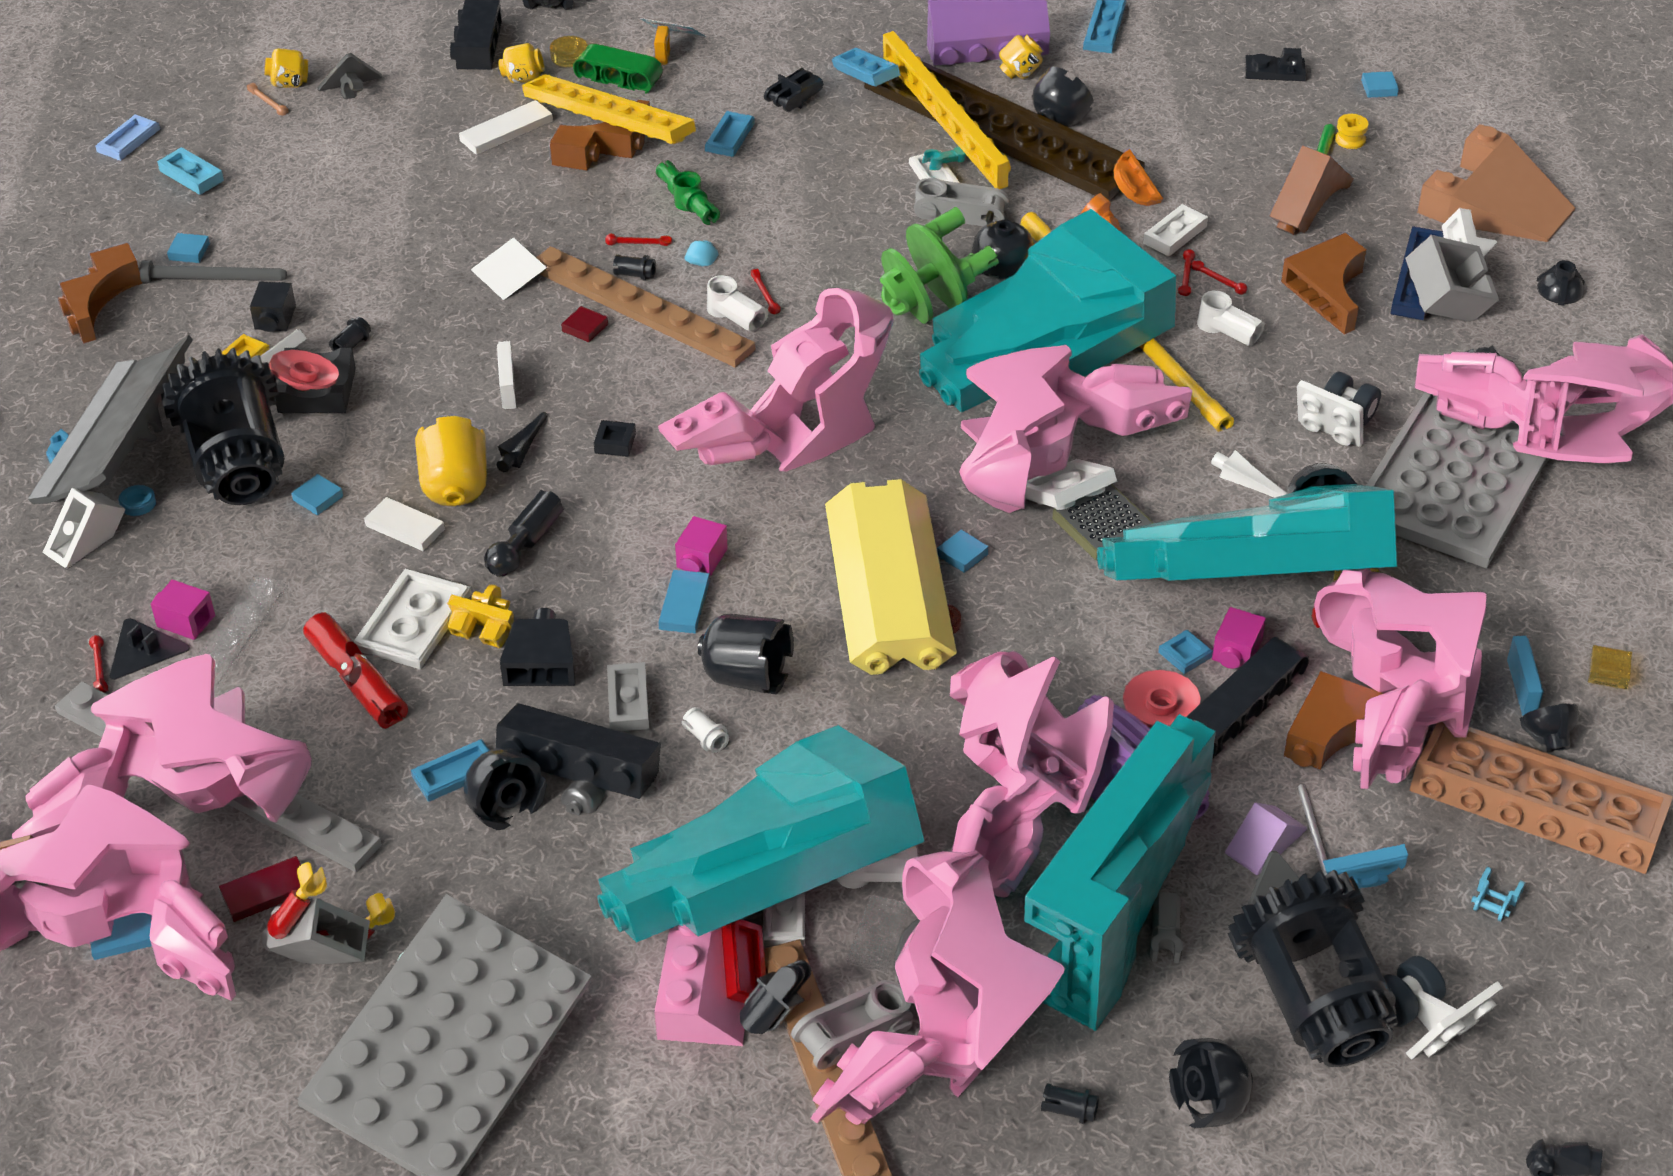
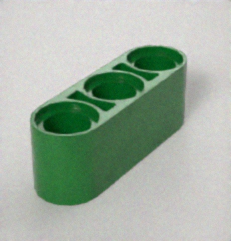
M590 44L574 62L573 71L578 78L585 77L594 82L607 85L611 83L618 85L617 87L633 91L637 89L648 93L663 74V67L656 58L649 55L600 44Z

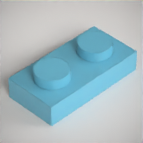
M182 147L157 161L160 172L199 195L224 181L222 170Z

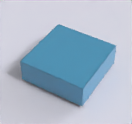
M1392 71L1362 73L1361 81L1368 98L1398 95L1399 88Z
M177 233L167 251L168 259L200 263L210 244L208 236Z
M319 474L313 476L291 493L293 501L317 516L343 497L342 488Z
M961 529L937 548L938 557L965 573L988 555L989 546Z
M1185 630L1160 645L1158 653L1183 674H1186L1212 658L1213 651L1189 630Z

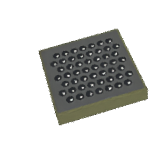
M1113 484L1106 486L1105 491L1101 494L1084 496L1075 500V505L1062 510L1053 509L1052 517L1095 561H1097V548L1103 547L1102 538L1124 537V529L1154 524Z

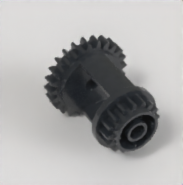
M218 348L215 356H209L204 351L202 352L201 360L189 357V366L178 364L179 374H168L169 383H163L164 393L161 394L166 418H170L173 427L179 425L181 433L185 432L197 481L206 489L208 494L213 493L215 500H221L227 504L247 505L262 500L272 492L275 485L280 483L278 476L282 475L285 460L270 410V406L277 404L275 396L279 395L275 375L271 372L269 363H262L259 355L251 358L248 350L237 356L235 348H232L227 355H223L221 349Z
M1321 870L1312 878H1308L1305 873L1298 881L1292 882L1290 879H1287L1284 885L1279 888L1270 887V893L1266 896H1255V904L1244 905L1242 907L1244 913L1233 916L1235 923L1228 925L1230 932L1227 934L1239 959L1245 958L1247 963L1255 960L1257 964H1260L1289 1026L1294 1042L1307 1049L1311 1060L1317 1059L1319 1063L1324 1062L1328 1067L1348 1066L1375 1055L1390 1043L1394 1031L1392 1027L1398 1024L1397 1017L1393 1011L1396 999L1356 922L1358 919L1356 913L1363 911L1362 903L1365 900L1353 876L1349 877L1347 872L1338 875L1336 870H1332L1326 875ZM1333 945L1341 961L1339 963L1340 975L1343 978H1349L1351 984L1335 989L1311 1001L1293 962L1312 956Z

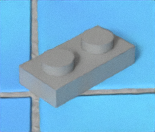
M645 662L607 665L610 729L617 731L649 729Z

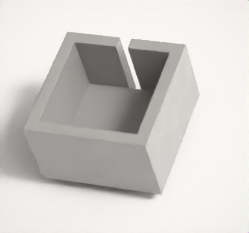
M1431 235L1405 258L1410 271V277L1414 282L1419 297V303L1426 313L1463 321H1473L1499 301L1490 275H1484L1473 286L1468 288L1488 271L1480 246Z

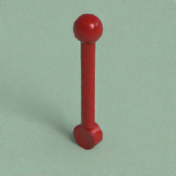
M611 233L606 235L605 242L607 245L626 243L668 246L672 243V238L667 235L660 238L617 237Z
M1191 249L1183 252V259L1185 260L1182 285L1178 288V293L1182 296L1191 294L1189 278L1191 262L1195 258V252Z
M1193 261L1191 263L1193 270L1201 271L1235 289V292L1239 295L1245 294L1248 290L1245 283H1236L1204 267L1202 261Z
M752 269L751 276L769 305V313H780L781 307L772 299L761 279L759 269Z
M94 635L89 639V645L94 651L96 681L93 682V686L95 689L106 693L109 690L104 680L101 654L104 640L101 636Z

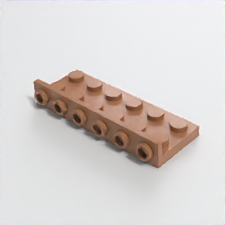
M1443 722L1436 724L1417 761L1409 790L1643 874L1647 872L1673 799L1671 795L1469 727L1466 738L1454 737Z

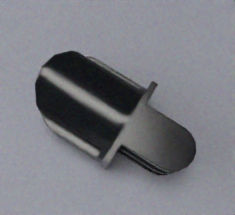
M800 68L787 77L778 74V82L765 90L764 99L768 102L773 101L775 106H783L784 111L790 112L797 107L801 109L802 103L822 90L824 83L818 75Z
M798 960L781 967L777 972L773 971L756 980L759 984L746 999L744 1007L740 1011V1023L745 1030L752 1034H763L772 1031L782 1024L795 1006L805 1001L798 994V991L811 976L812 970L809 963L805 960Z

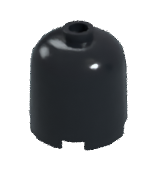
M723 614L717 617L709 625L705 634L700 636L698 641V654L701 656L706 674L719 684L777 695L789 675L782 672L785 657H793L794 637L792 626L783 624L784 620L740 614Z

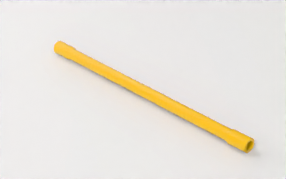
M1029 212L1021 219V225L1030 232L1036 242L1051 232L1050 227L1035 212ZM1155 338L1139 346L1176 386L1189 387L1192 390L1191 402L1218 432L1223 431L1220 427L1221 424L1226 429L1233 426L1234 418L1184 370Z

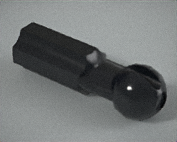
M542 489L509 526L508 531L511 537L507 541H498L487 549L484 562L485 567L490 573L497 577H504L518 568L520 563L519 551L523 547L532 548L563 512L564 507L561 504V499L552 491L546 492Z

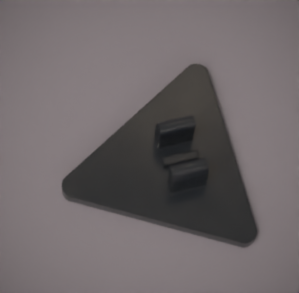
M125 619L109 676L111 679L116 680L185 653L190 647L188 644L134 619Z

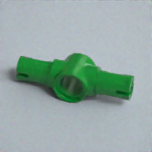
M669 160L665 161V164L661 162L657 165L656 175L668 185V191L674 196V205L678 209L695 213L705 225H711L710 221L712 223L718 221L720 210L708 200L707 194L701 188V177L697 173L691 171L680 172Z

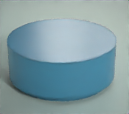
M145 485L128 487L121 492L118 498L119 505L125 508L124 513L130 516L146 514L156 505L154 491Z

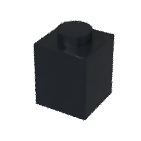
M259 281L250 304L255 330L266 332L288 330L296 308L292 283Z

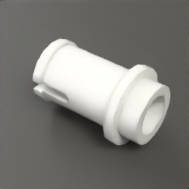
M699 707L691 708L683 716L685 721H682V726L701 741L700 745L705 751L711 750L713 753H717L726 747L729 735L724 725L713 722Z

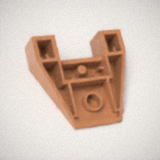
M1479 124L1465 139L1460 167L1473 171V173L1467 180H1464L1450 172H1443L1437 169L1422 186L1417 213L1445 223L1459 208L1471 210L1476 230L1548 242L1575 211V207L1508 134L1500 132L1491 126Z

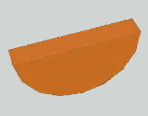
M1129 149L1124 152L1114 167V179L1118 188L1127 198L1137 204L1151 206L1161 203L1163 197L1132 151Z

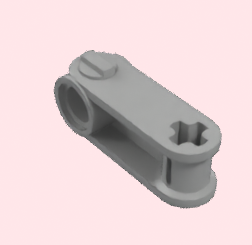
M924 178L916 184L914 212L921 219L933 220L952 208L957 207L965 218V224L985 226L994 221L1005 220L1004 211L1009 205V197L1001 189L944 181L937 178ZM993 197H996L995 203H994V205H993V204H992V199H993ZM991 213H994L993 221H990Z
M889 980L878 981L867 988L808 1013L793 1027L791 1036L795 1042H802L814 1057V1065L819 1070H823L837 1064L852 1043L859 1048L868 1035L874 1031L900 1034L908 1031L911 1028V1020L913 1018V1014L909 1010L911 1003L905 1001L900 984Z

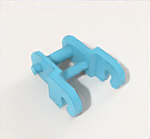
M1487 866L1477 888V891L1480 893L1478 897L1473 896L1471 902L1475 903L1474 911H1477L1479 907L1499 914L1498 921L1501 922L1504 916H1510L1511 911L1507 909L1509 905L1516 906L1526 882L1520 880L1515 891H1510L1508 896L1489 889L1490 883L1488 880L1493 869ZM1487 894L1504 901V903L1500 906L1484 898Z

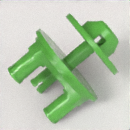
M954 207L925 225L915 223L906 229L907 245L918 269L917 271L895 249L888 248L882 252L881 261L885 273L880 278V282L883 284L881 298L895 315H903L910 311L921 323L925 324L933 318L932 304L924 287L925 284L951 309L968 300L966 286L976 281V276L999 264L996 258L997 255L990 246L984 247L983 250L976 254L970 253L965 258L958 259L942 241V237L965 224V218L959 208Z

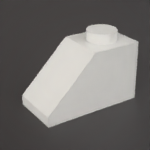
M71 488L43 553L68 569L114 536L125 508L102 493L86 490L82 492Z

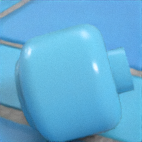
M694 241L690 244L684 259L691 264L708 266L713 264L719 253L709 241Z

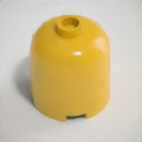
M458 416L436 418L435 425L429 426L426 429L421 427L415 437L419 482L422 492L431 501L442 506H461L471 503L483 492L487 481L485 431L472 426L470 419Z

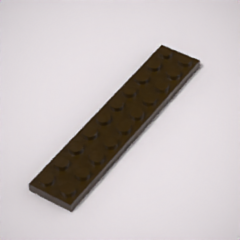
M922 61L929 72L934 73L937 81L943 88L949 90L951 97L958 105L961 104L965 113L978 123L980 130L987 138L993 140L995 147L1000 152L1094 196L1101 193L1109 201L1121 192L1114 179V167L1123 152ZM899 76L876 87L864 82L865 89L937 122ZM1138 160V162L1144 169L1145 162Z

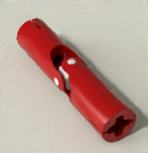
M321 612L312 616L303 628L305 638L325 662L340 673L339 677L375 722L381 728L387 729L404 720L402 717L406 718L408 714L406 702L361 653L355 642L332 615Z

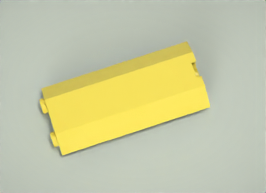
M902 479L887 480L886 486L865 487V482L850 483L825 504L850 663L870 675L883 674L902 658L923 670L936 669L954 656L957 651L926 495Z

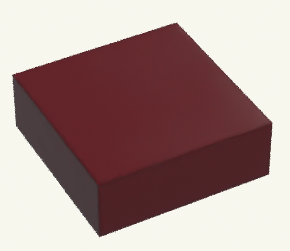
M580 306L561 324L562 332L590 342L608 325V317Z

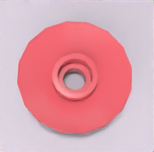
M280 351L274 354L269 362L271 372L278 379L301 391L329 388L336 384L339 378L338 369L330 360L308 351Z
M1153 670L1143 672L1132 678L1125 687L1123 702L1126 711L1138 717L1148 727H1152L1156 721L1170 726L1179 714L1185 717L1200 704L1201 697L1198 688L1189 678L1173 671Z

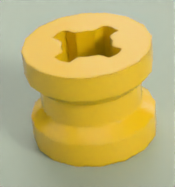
M1344 114L1339 117L1337 122V129L1339 131L1335 135L1336 143L1347 149H1357L1364 146L1366 143V136L1364 134L1368 130V120L1358 114Z

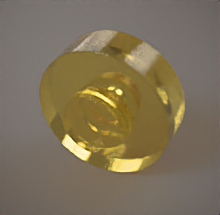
M577 36L559 37L550 44L551 61L558 66L573 67L574 62L588 44L583 38Z

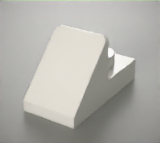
M1459 208L1442 225L1444 238L1480 246L1483 257L1497 243L1496 240L1476 237V229L1471 210Z

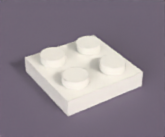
M1075 459L1068 462L1063 470L1028 480L1025 499L1037 502L1040 505L1045 504L1054 507L1057 510L1070 508L1075 505V500L1084 496L1101 494L1105 491L1106 486L1117 482L1114 468Z

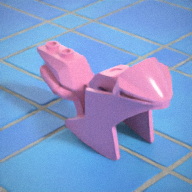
M842 288L824 290L819 295L815 309L818 314L813 320L771 345L773 361L768 372L776 380L751 410L729 394L721 392L659 425V431L677 451L697 448L699 458L704 464L718 465L755 459V456L768 450L782 463L779 470L785 472L822 459L857 441L873 431L875 426L863 398L878 366L893 325L891 308L885 303L859 291ZM855 327L854 354L842 368L832 375L829 368L849 354L846 345L839 339L847 328ZM816 399L821 423L812 432L800 420L803 403Z
M1643 334L1630 338L1626 347L1574 342V356H1567L1552 363L1550 366L1530 369L1523 378L1513 362L1497 356V353L1452 352L1451 354L1444 355L1419 354L1415 388L1437 396L1436 410L1440 411L1442 415L1483 430L1485 428H1502L1515 421L1519 425L1518 441L1513 443V447L1517 452L1564 461L1591 463L1628 462L1632 460L1633 452L1621 436L1646 423L1673 404V362L1659 346ZM1617 402L1615 410L1609 412L1563 416L1573 404Z
M1067 345L1028 349L987 359L969 367L966 376L993 398L997 404L991 417L961 421V429L977 443L971 455L961 466L959 471L961 479L968 491L995 508L1008 513L1025 509L1027 481L1037 476H1046L1063 470L1067 466L1078 418L1089 426L1100 427L1118 435L1127 436L1187 418L1192 390L1189 387L1165 386L1162 371L1151 366L1112 364L1111 366L1096 369L1087 377H1084L1069 369V358L1072 355V350Z
M1370 568L1343 570L1338 580L1317 592L1314 608L1317 622L1323 634L1333 645L1351 652L1353 676L1373 690L1384 693L1367 701L1365 720L1357 719L1355 743L1363 744V747H1354L1353 771L1361 772L1360 788L1368 789L1378 774H1386V780L1390 783H1399L1404 780L1422 753V746L1429 725L1443 722L1454 737H1467L1481 677L1482 652L1481 649L1477 648L1486 614L1485 593L1427 594L1387 574L1371 572ZM1396 630L1429 632L1436 641V651L1421 652Z
M1014 651L996 652L965 666L951 676L950 697L965 706L959 733L960 736L965 738L963 751L977 766L993 776L1002 785L985 789L975 800L974 804L970 805L969 810L960 818L951 852L977 851L983 855V858L990 862L988 870L994 895L998 897H1007L1010 892L1015 891L1041 851L1039 846L1042 842L1044 828L1040 814L1055 802H1061L1074 814L1085 811L1099 777L1112 730L1114 702L1109 697H1103L1067 718H1064L1051 703L1046 694L1060 664V661L1055 657H1051L1029 668L1026 660L1019 653Z
M210 654L188 658L135 680L93 703L91 707L92 713L96 717H100L106 724L99 747L82 751L72 758L69 756L30 789V792L26 795V802L33 811V817L12 834V838L32 835L36 838L54 832L58 829L77 797L87 785L112 791L124 798L129 785L128 780L132 776L144 778L160 788L171 799L194 813H202L224 807L234 798L246 795L265 811L270 821L277 822L298 793L311 767V755L306 744L301 741L283 739L246 725L245 693L240 687L214 698L215 660Z
M87 785L83 788L60 826L54 832L0 850V951L28 937L29 931H39L46 939L69 947L90 944V942L111 936L114 919L130 914L146 913L152 915L150 941L157 965L165 974L174 979L183 978L196 984L201 991L211 996L218 994L230 1001L236 996L231 976L235 967L232 954L229 951L225 953L220 949L221 945L228 938L225 925L200 899L203 894L191 888L182 849L187 848L190 842L181 833L148 811L112 791ZM26 880L21 889L12 885L15 881ZM33 882L45 883L50 885L42 886Z
M942 851L906 861L902 880L903 899L920 922L908 937L895 963V970L905 1001L915 1003L920 1022L919 1033L916 1036L874 1031L868 1035L859 1048L852 1043L837 1063V1066L843 1070L837 1081L834 1083L827 1078L812 1099V1101L819 1105L810 1118L814 1122L819 1123L829 1114L840 1108L846 1112L845 1117L853 1124H865L907 1092L906 1088L923 1074L950 1078V1090L956 1097H959L1048 997L1065 970L1062 964L1008 938L1005 934L988 870L990 862L983 858L984 856L979 852Z

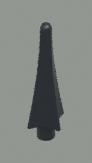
M546 412L540 413L525 428L497 446L501 458L496 463V466L501 472H508L511 467H521L536 434L547 418Z

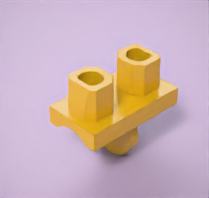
M491 584L485 589L484 593L475 591L472 595V600L451 594L447 603L452 611L448 625L450 633L469 639L475 625H482L484 628L479 637L481 642L501 648L508 638L514 622V614L508 610L510 601L501 598V588Z

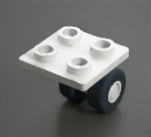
M1339 371L1331 376L1324 389L1301 380L1297 385L1298 421L1309 431L1318 432L1321 430L1332 435L1333 439L1341 445L1348 446L1353 444L1361 447L1363 444V426L1376 413L1381 399V390L1368 383L1363 384L1358 390L1353 389V378Z
M1412 956L1401 963L1397 969V976L1392 974L1383 976L1386 983L1391 987L1396 999L1393 1011L1397 1017L1398 1024L1394 1027H1403L1418 1017L1429 1030L1426 1035L1406 1052L1411 1060L1423 1051L1428 1058L1433 1056L1457 1034L1460 1036L1480 1021L1481 1017L1497 1006L1492 998L1503 989L1497 981L1459 1009H1456L1441 1001L1446 994L1444 978L1438 968L1422 956Z

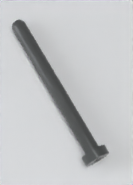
M142 260L140 265L142 283H151L152 278L282 281L287 276L286 270L282 268L153 265L151 260Z

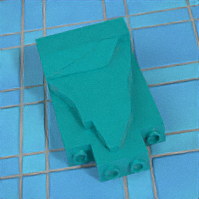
M1089 209L1059 225L1028 249V258L1015 275L934 317L932 340L935 346L920 353V378L927 387L933 386L940 393L945 404L954 405L962 413L991 399L987 393L966 376L969 367L990 358L1028 349L1067 345L1072 350V355L1069 358V369L1085 377L1094 370L1105 366L1175 327L1176 275L1093 209Z
M1357 484L1314 486L1269 499L1268 506L1175 518L1173 520L1124 529V537L1102 538L1103 547L1097 548L1099 570L1104 569V575L1116 581L1163 578L1171 581L1397 567L1394 490Z
M1180 714L1170 726L1159 721L1155 722L1025 895L1024 921L1059 939L1047 957L1062 964L1065 968L1054 989L1042 1003L1094 1031L1098 1029L1122 996L1137 955L1136 942L1139 932L1163 882L1185 846L1186 836L1211 784V767L1216 731L1199 721H1193Z
M839 725L796 741L755 769L757 777L710 812L670 833L630 848L634 863L598 879L602 894L597 896L600 909L606 919L610 917L613 919L619 932L625 931L636 943L677 925L687 926L699 937L923 843L925 840L906 766Z

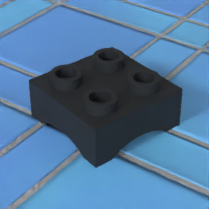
M284 348V351H285V350H300V349H298V348ZM339 348L328 353H315L330 360L338 369L339 378L336 384L329 388L301 391L279 379L277 382L279 395L275 396L277 413H346L356 370L352 348Z

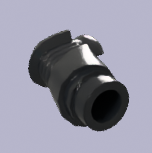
M1540 1139L1529 1149L1526 1164L1532 1176H1554V1174L1558 1176H1599L1603 1150L1592 1148L1593 1146H1589L1588 1142H1565L1563 1145L1545 1144L1544 1140Z

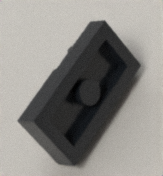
M1283 48L1281 57L1268 56L1266 54L1245 55V79L1305 82V58H1302L1301 48Z

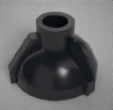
M1567 260L1557 262L1556 265L1541 273L1536 280L1538 282L1537 290L1539 294L1546 300L1558 303L1561 306L1579 301L1584 294L1585 281L1576 269V265Z
M1562 703L1530 711L1519 719L1522 729L1541 746L1545 745L1547 752L1562 751L1571 748L1569 742L1570 733L1578 723L1579 709L1575 704Z

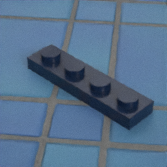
M1412 226L1390 314L1419 320L1424 319L1425 312L1419 303V297L1414 282L1410 277V271L1405 258L1429 236L1443 237V231Z

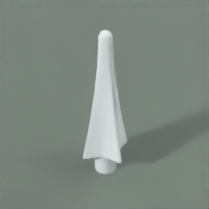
M1236 450L1229 458L1217 452L1211 461L1212 465L1222 470L1220 478L1274 498L1287 494L1286 491L1252 466Z

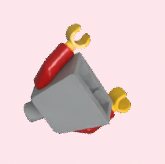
M303 863L297 869L300 888L292 890L283 904L275 907L272 911L267 928L262 933L263 947L268 952L277 953L300 963L333 964L363 962L367 940L375 932L373 928L376 925L388 924L395 917V909L390 898L385 899L382 893L370 896L366 901L370 915L366 918H362L318 898L309 899V896H316L324 892L327 882L323 867H320L313 874L311 863Z

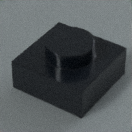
M601 420L594 440V452L596 454L629 457L636 436L635 423Z

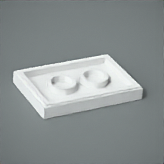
M404 569L354 642L362 653L421 669L448 630L452 611L447 603L451 594L468 599L472 594L471 587Z

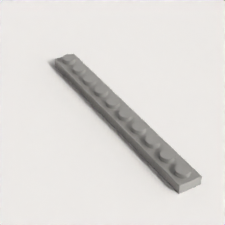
M80 682L55 705L56 711L59 715L103 737L106 724L100 717H96L92 713L91 707L93 703L108 695L84 682ZM296 794L277 822L270 821L265 811L246 795L234 798L228 803V805L354 872H357L382 846L380 837Z

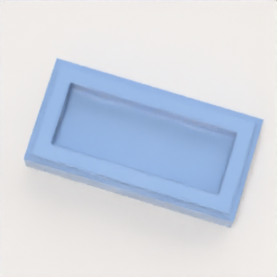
M135 114L95 146L96 151L121 161L159 131V123Z

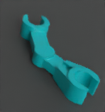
M959 146L945 152L928 149L924 152L922 163L931 162L929 170H940L944 163L964 162L966 154Z

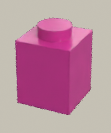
M693 516L675 543L677 568L683 571L709 573L710 577L728 549L727 525Z
M173 579L161 592L156 594L151 602V608L158 628L193 640L197 638L215 617L210 592Z
M1229 607L1215 636L1212 660L1220 662L1226 668H1240L1258 651L1263 640L1266 618Z

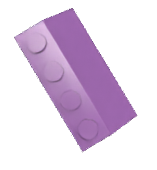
M928 0L927 47L934 66L1000 59V51L1016 35L1025 37L1028 34L1043 49L1041 55L1049 54L1050 26L1046 0Z

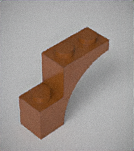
M637 100L639 103L650 106V101ZM607 122L585 126L560 125L550 141L552 165L587 171L592 161H598L600 154L632 159L637 149L642 150L645 134L631 132L626 128L613 126Z
M128 243L90 253L93 266L88 268L89 275L60 283L63 296L58 297V302L62 314L66 316L72 335L79 334L83 344L96 340L94 333L95 320L107 302L119 293L142 284L137 260Z

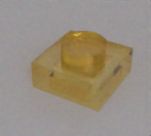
M1593 645L1590 654L1588 683L1627 689L1631 674L1632 652Z

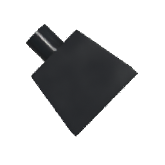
M539 608L535 610L533 619H517L513 622L500 658L503 686H575L574 663L567 620L556 619L555 612L549 608Z

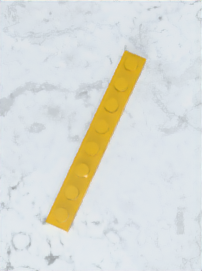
M894 31L883 34V59L898 65L901 74L899 78L994 188L1003 189L1008 187V173L1011 171L1008 157L1002 155L995 147L993 140L987 138L980 130L978 123L965 113L961 104L958 105L951 97L949 90L943 88L937 81L934 73L929 72L923 65L920 57L914 55L905 41H902Z
M547 74L522 85L525 97L538 100L540 103L554 105L556 108L573 111L574 114L591 117L593 120H601L613 126H620L631 132H639L650 138H658L669 144L680 143L685 140L686 136L696 132L694 119Z

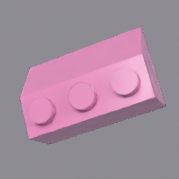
M677 925L670 928L655 1006L657 1040L743 1046L745 1029L740 1023V1011L744 1004L727 999L721 927L699 937L685 925Z

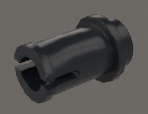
M616 254L613 261V266H618V268H613L614 275L641 277V280L645 281L646 278L653 279L656 273L655 259H650L649 255L639 258Z
M361 317L349 319L346 324L347 327L329 341L331 350L335 351L339 348L353 349L361 340L366 341L371 332L368 322Z
M1049 1083L1046 1084L1043 1092L1045 1101L1041 1103V1111L1079 1118V1123L1085 1124V1120L1095 1121L1099 1096L1092 1094L1091 1089H1086L1084 1093L1053 1086Z

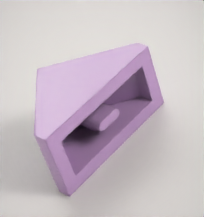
M1254 803L1227 847L1225 854L1255 875L1261 873L1267 856L1271 851H1277L1281 854L1307 830V827L1276 806Z

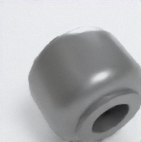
M575 781L562 794L561 803L566 806V811L578 816L581 812L590 814L597 810L604 794L601 788L596 787L590 782Z

